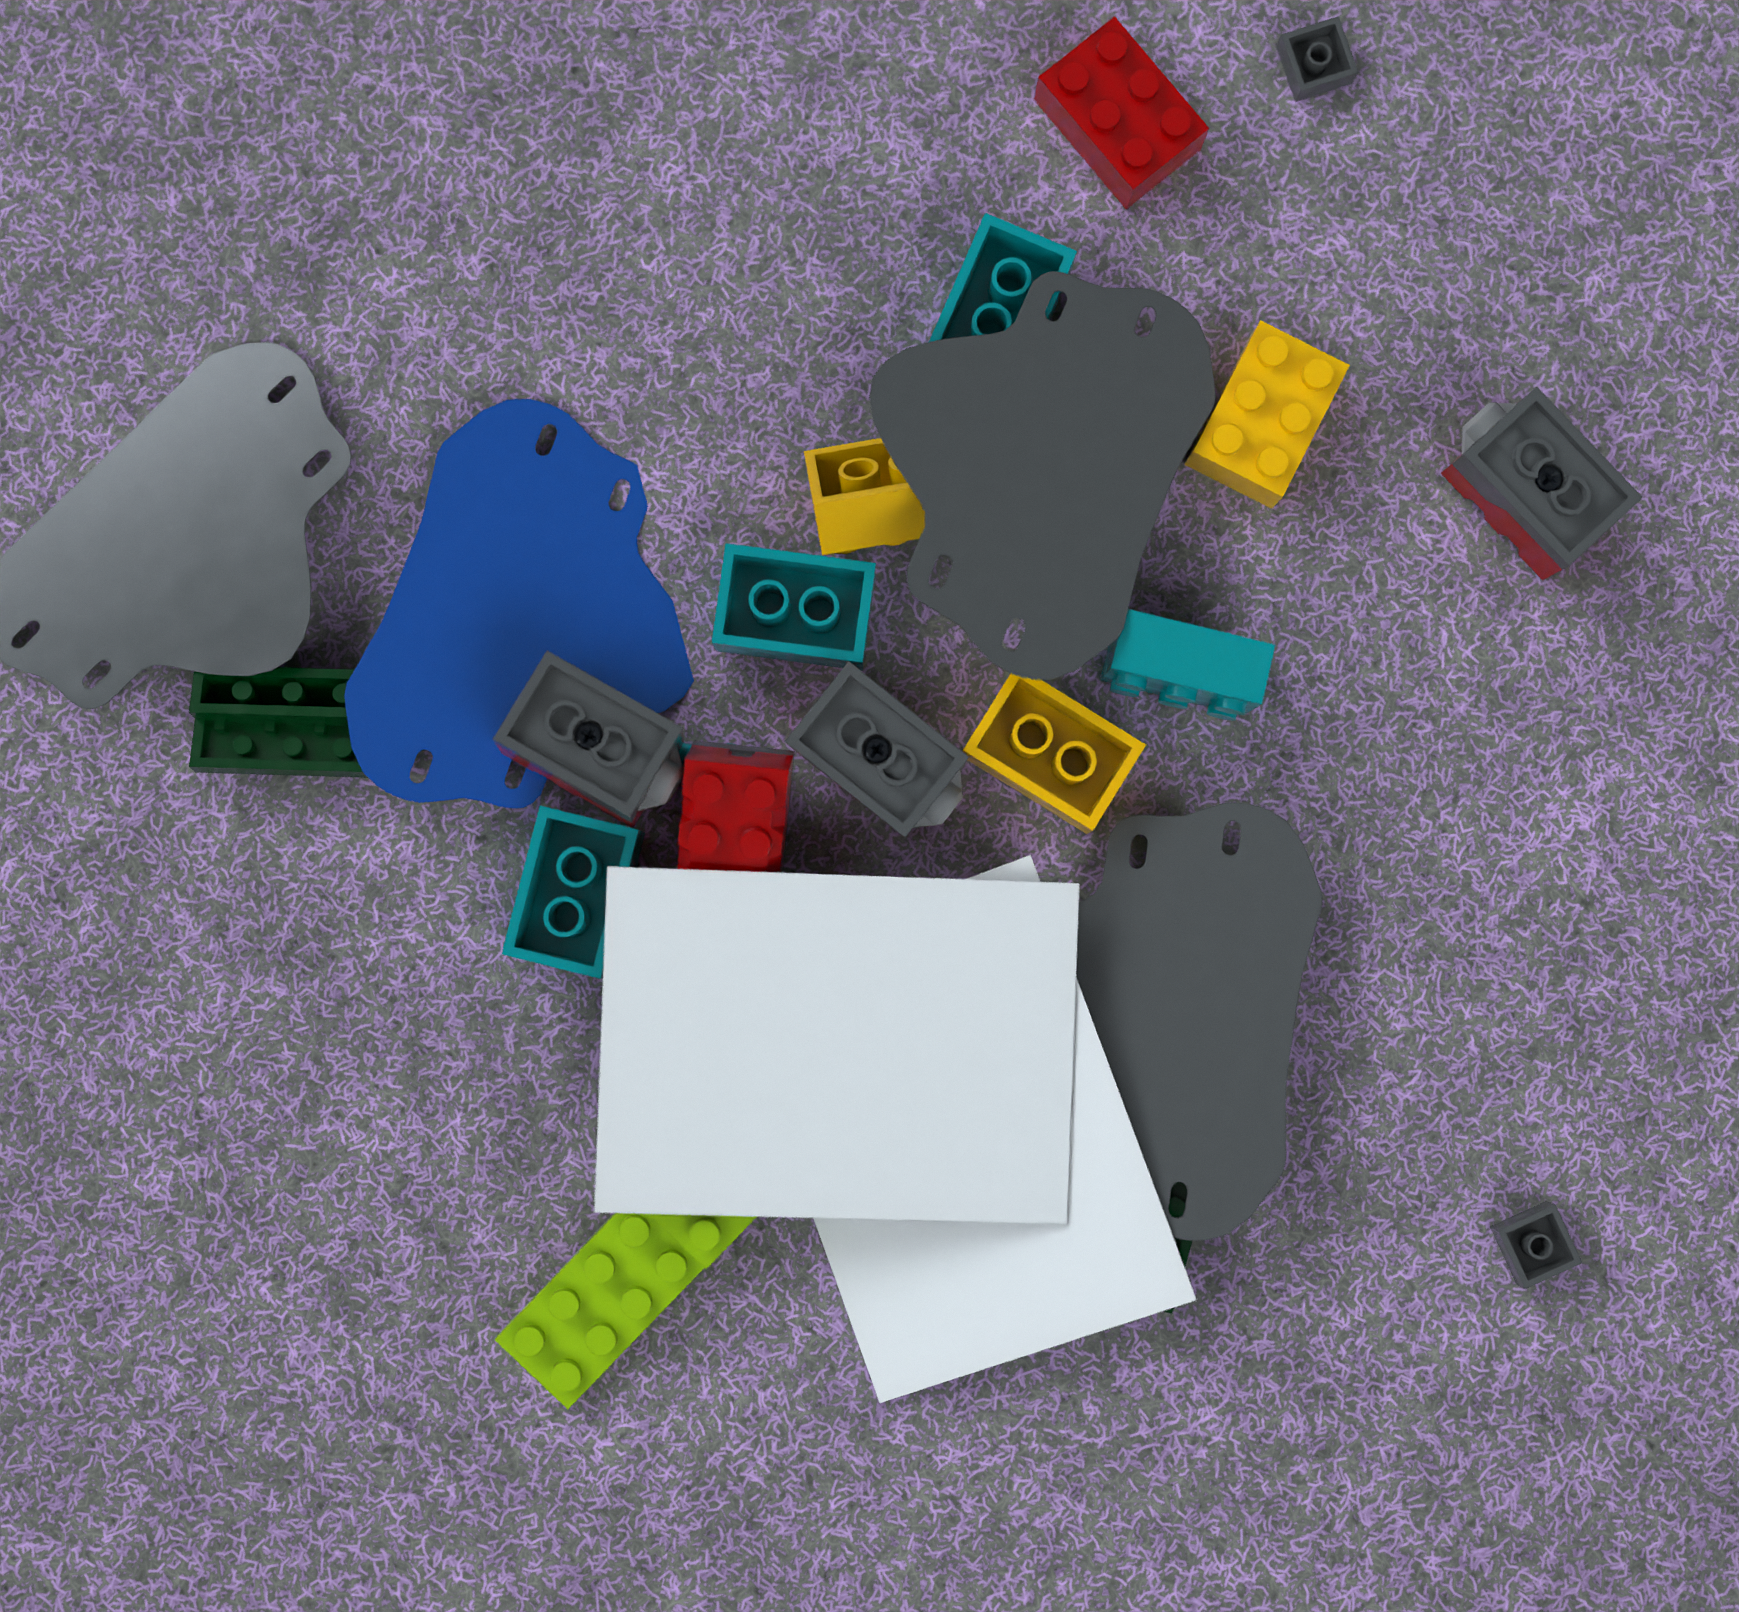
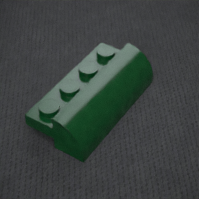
M277 667L272 671L252 676H223L194 671L189 713L195 718L189 767L195 773L368 778L363 773L351 747L344 694L347 682L354 670Z

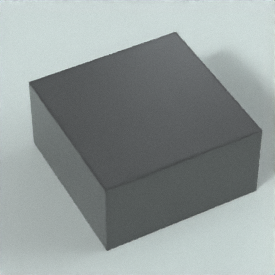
M1339 16L1281 34L1276 44V49L1295 102L1350 85L1359 73Z
M1545 1201L1490 1226L1516 1285L1524 1289L1582 1264V1260L1556 1204Z

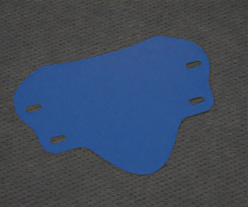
M532 399L505 400L478 413L446 439L437 452L425 508L416 537L383 620L349 678L344 694L351 747L363 773L376 786L398 798L418 803L466 798L512 809L524 808L532 804L541 795L547 778L526 768L520 785L515 789L508 788L505 784V777L512 759L500 752L493 738L546 651L551 652L658 714L664 712L683 698L694 682L673 600L646 566L638 552L637 536L648 509L638 466L598 445L577 421L560 408ZM552 424L557 429L552 449L545 456L539 455L535 447L541 430L545 425ZM623 479L629 482L630 491L622 510L614 511L609 506V500L616 482ZM428 750L431 752L433 759L427 776L423 782L414 783L410 779V772L416 756L420 751Z

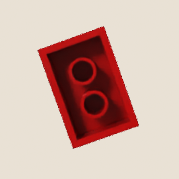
M1115 16L1042 73L1037 80L1034 101L1126 210L1198 153L1210 129Z

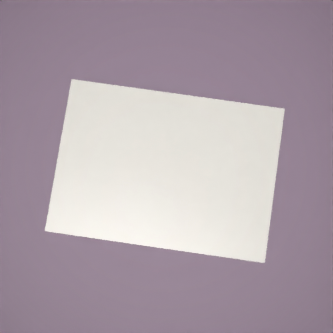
M1031 855L967 878L972 880L1041 882ZM1077 978L1075 989L1067 1224L813 1218L879 1403L1197 1300Z
M607 867L594 1212L1067 1224L1079 883Z

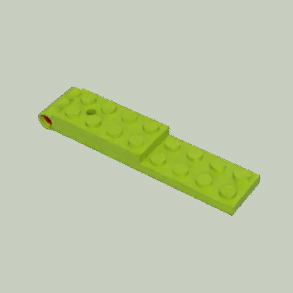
M614 1213L496 1336L495 1341L564 1407L569 1409L704 1268L707 1269L757 1216Z

